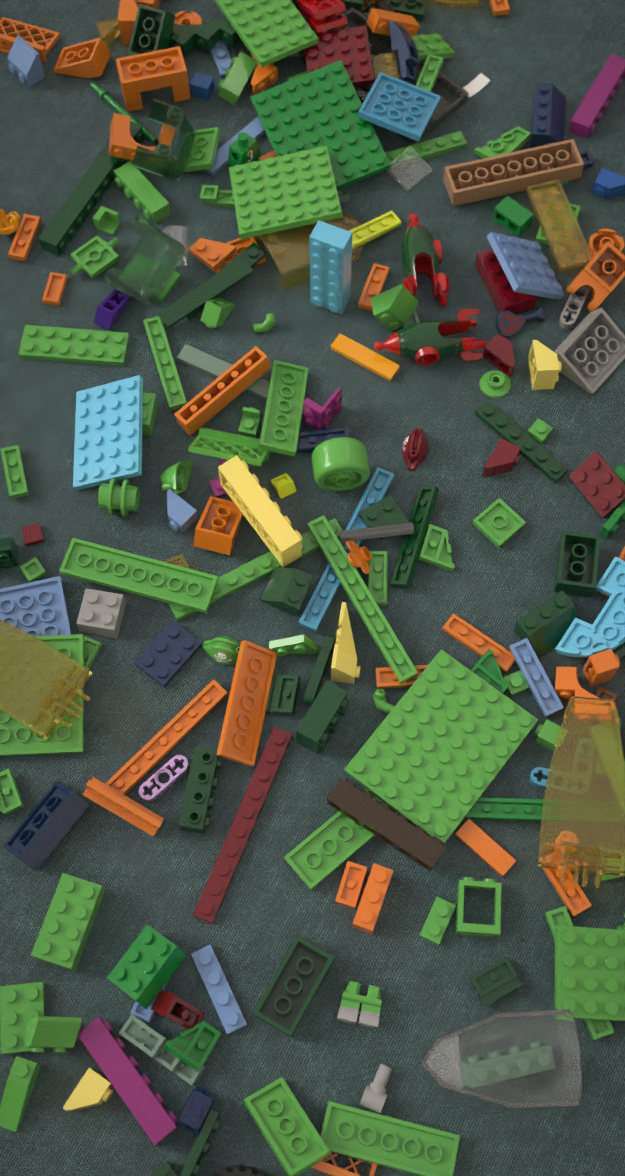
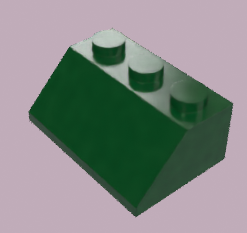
M562 590L517 620L513 630L521 640L528 638L539 659L559 644L574 619H580L574 603Z

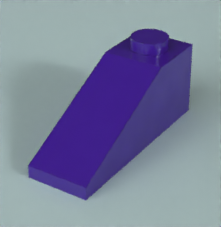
M121 283L98 305L93 323L109 331L117 323L136 294V291Z

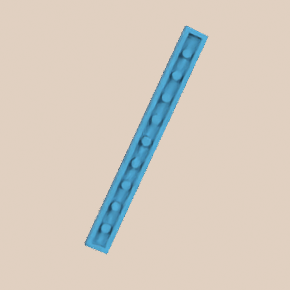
M377 467L346 530L367 528L358 515L359 511L384 498L394 478V473ZM354 540V542L359 547L362 540ZM340 541L346 553L349 554L350 550L346 542ZM329 563L298 622L299 626L315 633L341 584Z

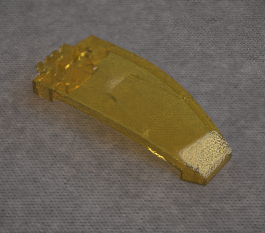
M0 620V710L45 740L58 722L70 728L72 724L62 717L65 712L72 717H78L79 714L70 709V705L79 711L83 710L82 705L74 701L77 695L83 700H90V697L81 690L92 675V672L38 638Z
M572 696L565 710L564 719L555 745L543 802L538 867L561 870L560 884H565L566 871H574L572 882L573 885L577 886L579 872H583L582 886H586L588 883L587 873L596 874L594 878L595 888L600 887V874L624 876L625 768L619 716L615 702L612 699Z

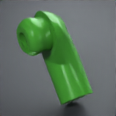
M268 313L263 323L253 324L254 333L269 331L276 324L275 315Z
M377 689L373 694L375 706L378 710L389 714L395 706L387 703L386 693L383 689Z

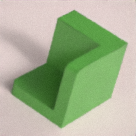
M103 206L99 208L93 217L95 229L111 236L115 234L121 225L119 213Z

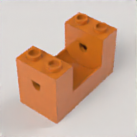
M180 46L116 59L127 112L143 109L140 92L171 87L174 102L190 100L187 69Z

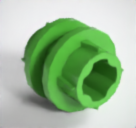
M111 478L109 484L100 485L98 506L99 508L107 509L108 515L114 516L116 510H120L121 515L127 517L129 511H138L140 489L139 487L131 486L130 480L124 479L122 486H119L117 479Z

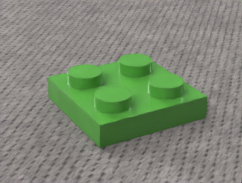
M498 498L478 515L472 524L494 545L500 548L521 530L526 522L504 501Z

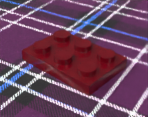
M595 451L569 475L570 479L602 518L607 517L625 501V483L598 451Z

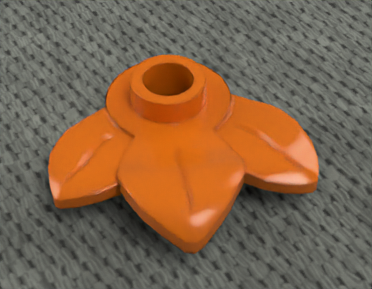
M347 541L346 545L350 550L348 554L349 562L356 568L360 567L364 574H368L370 572L368 563L372 559L370 551L365 546L358 547L354 541Z

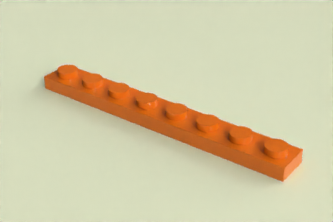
M213 679L105 784L125 795L228 695V692Z

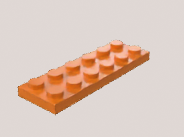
M246 640L241 641L217 755L251 767L255 764L277 653Z

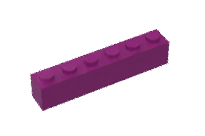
M613 54L610 55L573 116L568 132L587 139L590 133L594 132L596 122H600L603 110H607L610 103L609 100H613L616 88H620L623 81L622 78H625V59Z
M97 1017L78 1033V1037L153 1144L158 1146L179 1128L176 1124L179 1120L171 1109L167 1112L162 1105L165 1103V1100L158 1091L155 1093L150 1088L151 1080L145 1073L140 1074L136 1068L139 1064L131 1054L128 1057L125 1053L126 1045L118 1036L115 1039L111 1033L113 1027L107 1019L103 1021Z

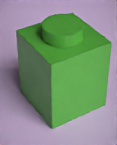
M546 719L544 725L539 724L534 733L537 735L535 742L557 753L568 730Z

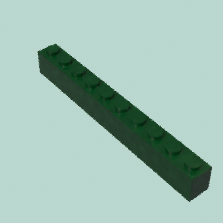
M130 121V134L137 143H142L144 139L142 125ZM110 140L38 238L42 250L56 256H60L66 250L68 243L75 237L77 230L80 226H83L85 219L92 213L97 202H100L104 192L110 188L115 178L114 170L127 163V159L109 156Z

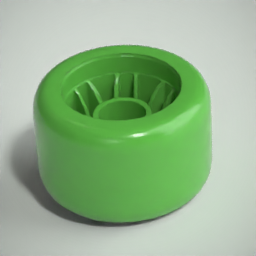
M350 437L332 438L320 443L313 450L312 465L314 479L320 488L332 492H343L355 489L368 480L370 475L368 454L365 445L361 441Z

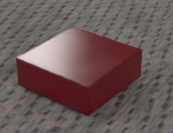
M40 523L21 528L26 547L44 542Z

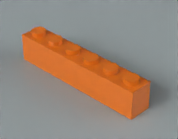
M257 346L251 349L174 414L179 426L189 436L195 433L271 369L268 356Z

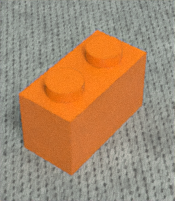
M612 649L589 656L583 672L590 687L612 680L620 667V660L613 653Z

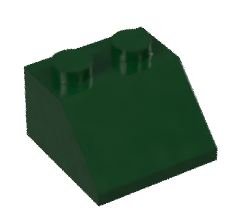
M275 567L260 601L296 616L313 576L296 568Z

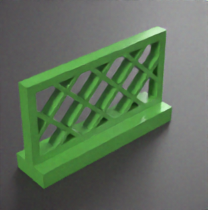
M203 427L199 429V435L191 443L188 451L227 460L238 456L241 461L244 460L247 464L262 466L264 461H268L270 457V451L259 449L260 439Z

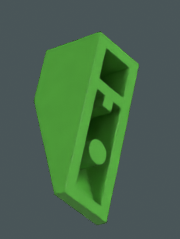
M16 1056L7 1079L0 1106V1127L14 1132L18 1131L41 1069V1064Z

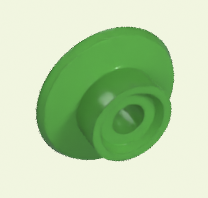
M492 370L482 375L479 386L485 395L491 398H500L509 393L511 381L505 373Z

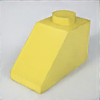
M88 1068L63 1106V1109L74 1111L99 1105L103 1101L106 1102L113 1093L111 1089L113 1085L99 1073Z

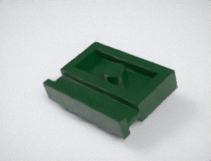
M273 674L265 711L267 714H295L301 681L299 675Z
M507 957L469 977L484 1007L523 985Z

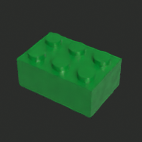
M147 924L107 976V979L147 1009L187 955L174 943Z

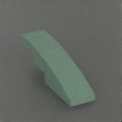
M132 1014L119 1032L124 1038L193 1087L206 1068L202 1065L201 1069L197 1072L162 1048L169 1040Z

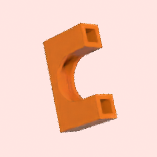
M113 114L110 124L109 156L174 170L178 161V127L163 124L159 133V144L154 147H146L140 145L132 138L130 134V116Z

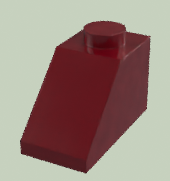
M497 334L484 348L483 358L511 377L515 367L512 343L507 338Z
M500 439L485 464L482 475L487 477L510 471L513 465L517 466L521 459L519 455L521 448Z
M162 989L151 1008L152 1011L187 1030L200 1023L205 1015L203 1011Z

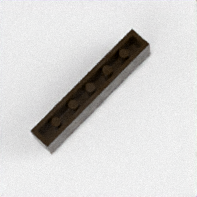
M340 778L328 795L327 804L431 872L445 851L444 843L437 837L433 836L431 838L425 834L426 831L418 825L413 826L408 823V819L400 813L396 815L390 811L391 808L383 802L378 803L373 800L374 797L367 791L361 792L352 781Z

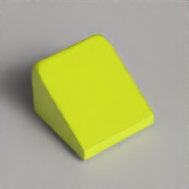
M287 473L270 480L281 499L296 492L294 481Z

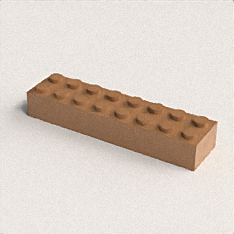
M574 139L444 167L443 182L452 206H458L579 179L582 176L584 163Z

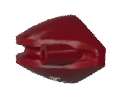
M416 428L409 433L402 444L401 450L407 470L414 471L425 459L429 451L426 436L420 428Z

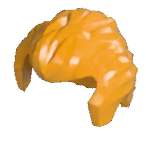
M0 209V235H9L18 230L21 219L18 212L12 211L6 215L4 210Z

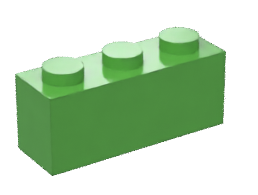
M242 52L239 53L238 57L234 56L230 64L232 68L227 69L224 75L225 81L222 79L218 86V89H220L218 97L235 106L257 61Z

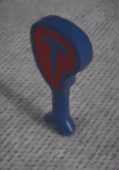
M539 306L536 311L524 315H515L510 311H501L495 319L497 331L503 337L514 335L521 330L526 321L532 319L544 321L543 313L545 309Z

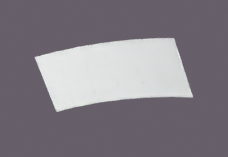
M480 73L473 81L458 91L469 98L480 91L490 80Z

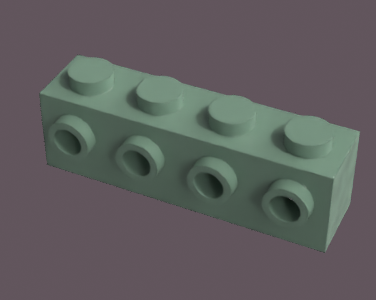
M535 1040L529 1042L527 1046L513 1045L508 1047L509 1050L505 1051L498 1049L488 1051V1054L480 1056V1054L467 1056L466 1060L458 1061L462 1083L465 1086L474 1088L555 1069L552 1047L549 1044L543 1043L542 1040Z

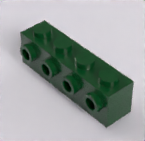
M196 746L194 748L178 824L180 830L204 834L205 828L209 829L211 816H208L209 808L213 809L215 796H212L213 789H217L219 777L216 776L217 769H221L223 757L218 756L215 749Z

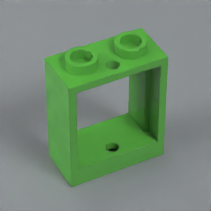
M463 877V880L458 881L456 935L493 938L500 936L502 883H497L495 879L475 881L473 877ZM464 888L495 890L494 925L463 923Z

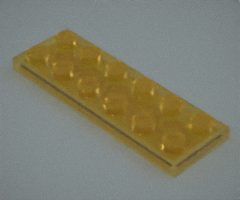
M557 179L527 186V195L559 271L585 266L593 256L560 180Z

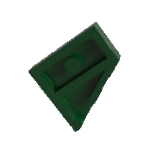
M391 495L359 511L358 514L367 528L409 523Z

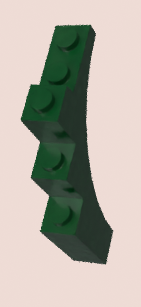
M225 17L214 22L197 25L174 23L169 43H172V48L180 46L182 55L186 57L196 46L210 52L220 40L234 47L241 38Z

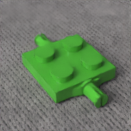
M97 235L71 253V258L77 263L74 268L70 269L71 274L75 276L82 270L94 279L119 261V255L113 251V247L120 243L118 238L115 237L110 242H106Z

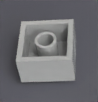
M86 588L76 623L81 633L118 639L127 604L124 595Z

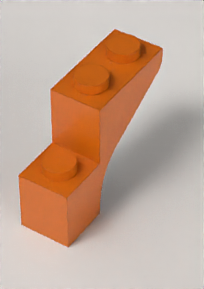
M257 62V67L251 80L253 87L252 95L265 91L278 80V68L273 63L261 68Z
M577 667L556 668V694L565 699L575 697V719L581 722L599 720L602 723H610L611 721H616L617 716L612 705L580 686Z

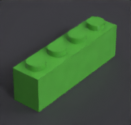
M131 161L114 170L116 185L124 190L125 195L133 200L135 206L143 211L144 216L148 220L150 219L156 224L171 214L169 202Z

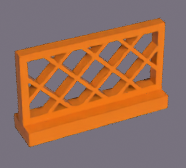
M2 17L0 20V33H3L0 34V51L5 53L10 52L16 39L14 37L28 34V36L22 38L39 53L41 63H45L47 60L46 55L60 38V33L5 17Z
M95 777L92 780L89 779L86 789L82 794L84 797L152 837L164 820L163 817Z

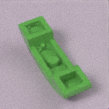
M202 185L200 201L219 207L235 208L232 190H220L219 185Z

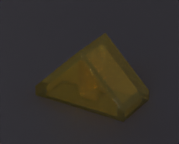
M118 17L96 21L99 38L102 39L107 48L120 33Z

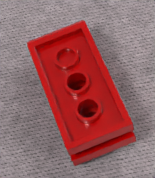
M340 0L295 1L299 13L317 33L323 34L328 32L329 29H340L343 25L348 24L347 17L341 13L346 11L345 4Z

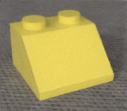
M533 340L528 357L532 390L554 389L555 383L559 380L558 373L561 372V361H558L555 352L539 341Z

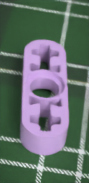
M183 755L174 756L146 780L139 788L142 800L145 802L156 800L180 779L189 769L187 758ZM177 761L179 763L183 762L184 767L182 769L179 767L175 769ZM171 767V770H172V771L174 770V773H175L176 775L173 776V775H172V772H171L168 768ZM166 773L170 776V780L162 784L158 780L159 776ZM153 781H155L158 787H160L159 790L157 789V787L152 789L154 787V783H152ZM146 788L152 789L153 794L151 796L148 794L144 796Z

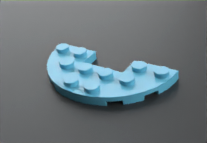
M615 557L596 585L597 591L609 595L610 598L594 623L589 624L575 618L555 648L557 653L570 657H589L609 649L613 650L625 642V561Z

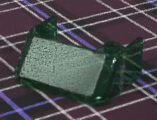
M153 98L148 119L176 129L171 146L158 144L154 151L137 145L132 166L173 181H179L183 177L196 132L179 107Z

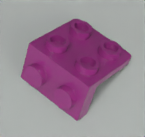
M338 387L323 406L306 398L303 402V422L307 427L318 431L330 426L332 418L342 410V389Z

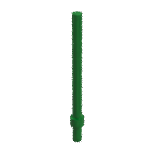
M95 82L91 83L90 87L97 92V95L102 100L108 102L120 114L130 116V121L142 125L109 95L108 91L101 88ZM142 125L144 136L153 144H156L158 139Z

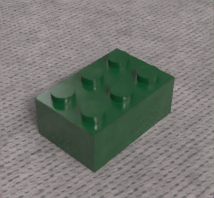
M139 4L127 54L133 56L168 49L176 16L165 10Z
M568 531L561 532L558 541L554 592L559 593L563 590L565 594L593 596L597 584L600 536Z
M326 680L296 730L298 744L317 754L321 749L324 750L329 742V739H327L329 734L336 731L339 722H337L339 717L344 716L349 708L347 705L349 702L347 699L348 692Z

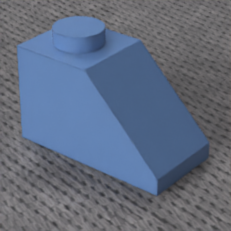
M169 489L167 491L169 525L173 530H179L184 534L198 520L197 510Z

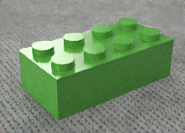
M62 873L31 956L37 960L76 972L106 892L104 887Z

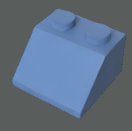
M17 36L7 57L8 68L12 74H16L22 83H26L31 87L45 78L40 56L23 38Z

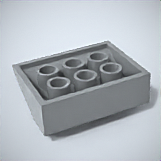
M602 307L590 312L554 351L557 354L558 361H561L562 368L560 373L588 393L593 394L625 359V335Z

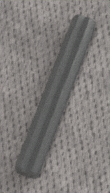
M413 523L343 530L340 531L339 536L341 542H346L349 540L413 534L414 525Z

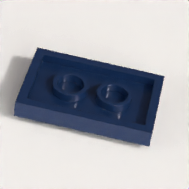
M172 620L134 664L165 688L202 647V642Z

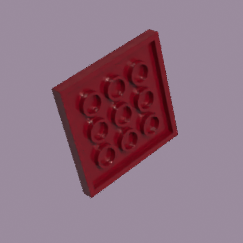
M366 25L330 31L323 34L318 33L316 35L319 43L304 49L307 73L341 60L354 87L374 83Z

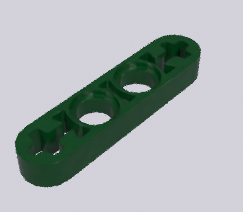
M326 634L304 695L303 703L312 705L316 699L335 645L336 636Z

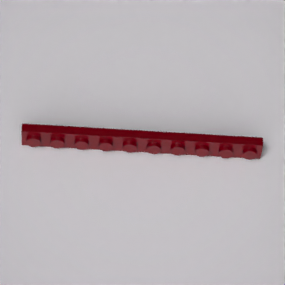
M273 728L194 911V917L211 924L214 923L292 739L291 733Z

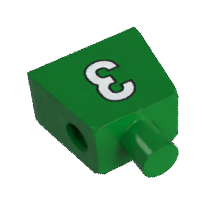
M239 133L237 139L229 147L228 167L256 161L261 156L257 140L247 133Z

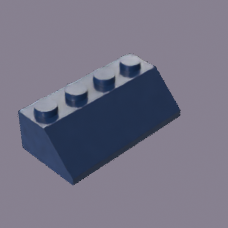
M536 83L533 96L530 148L564 141L566 97L553 84Z
M56 781L3 847L37 871L38 868L45 864L46 858L59 846L62 838L72 830L78 818L84 815L89 804L75 791Z

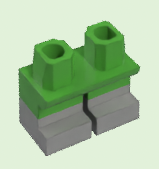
M349 981L346 992L343 991L337 1020L356 1024L359 1006L362 1005L358 1025L378 1029L382 1000H380V987L369 985L366 997L358 995L360 983Z

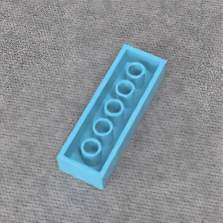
M318 220L309 236L310 303L327 308L332 312L343 314L351 298L352 232Z

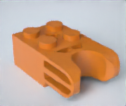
M609 241L605 242L568 285L566 291L570 294L576 292L581 286L589 287L592 291V298L587 304V309L590 312L596 310L625 277V255ZM610 264L609 269L611 271H606L604 265Z

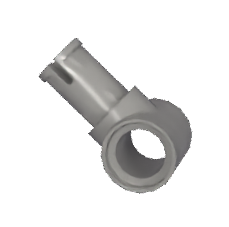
M380 1064L373 1083L370 1082V1085L366 1086L360 1105L381 1113L387 1097L385 1087L392 1071L391 1068Z

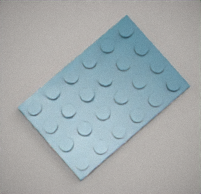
M140 375L76 392L74 489L81 490L110 482L111 478L119 481L142 475L143 378Z

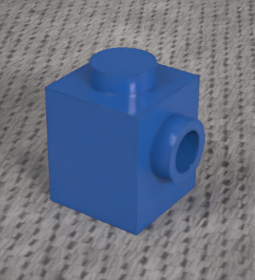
M195 72L193 78L189 80L191 96L209 101L215 90L214 77Z

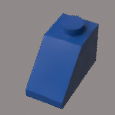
M602 168L594 182L592 194L604 199L625 195V177Z

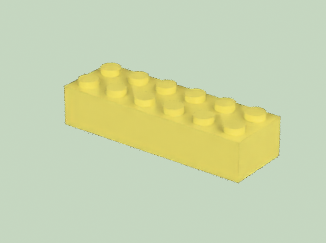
M235 456L218 466L220 484L284 568L302 556V536L297 530H293L288 517H283L278 504L270 500L268 491L265 488H261L256 475H251L244 460L241 461L238 456Z

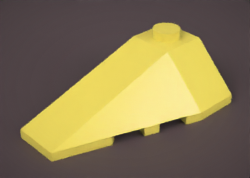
M342 602L338 624L339 630H337L336 644L331 665V681L354 684L355 678H359L361 666H357V655L346 602Z

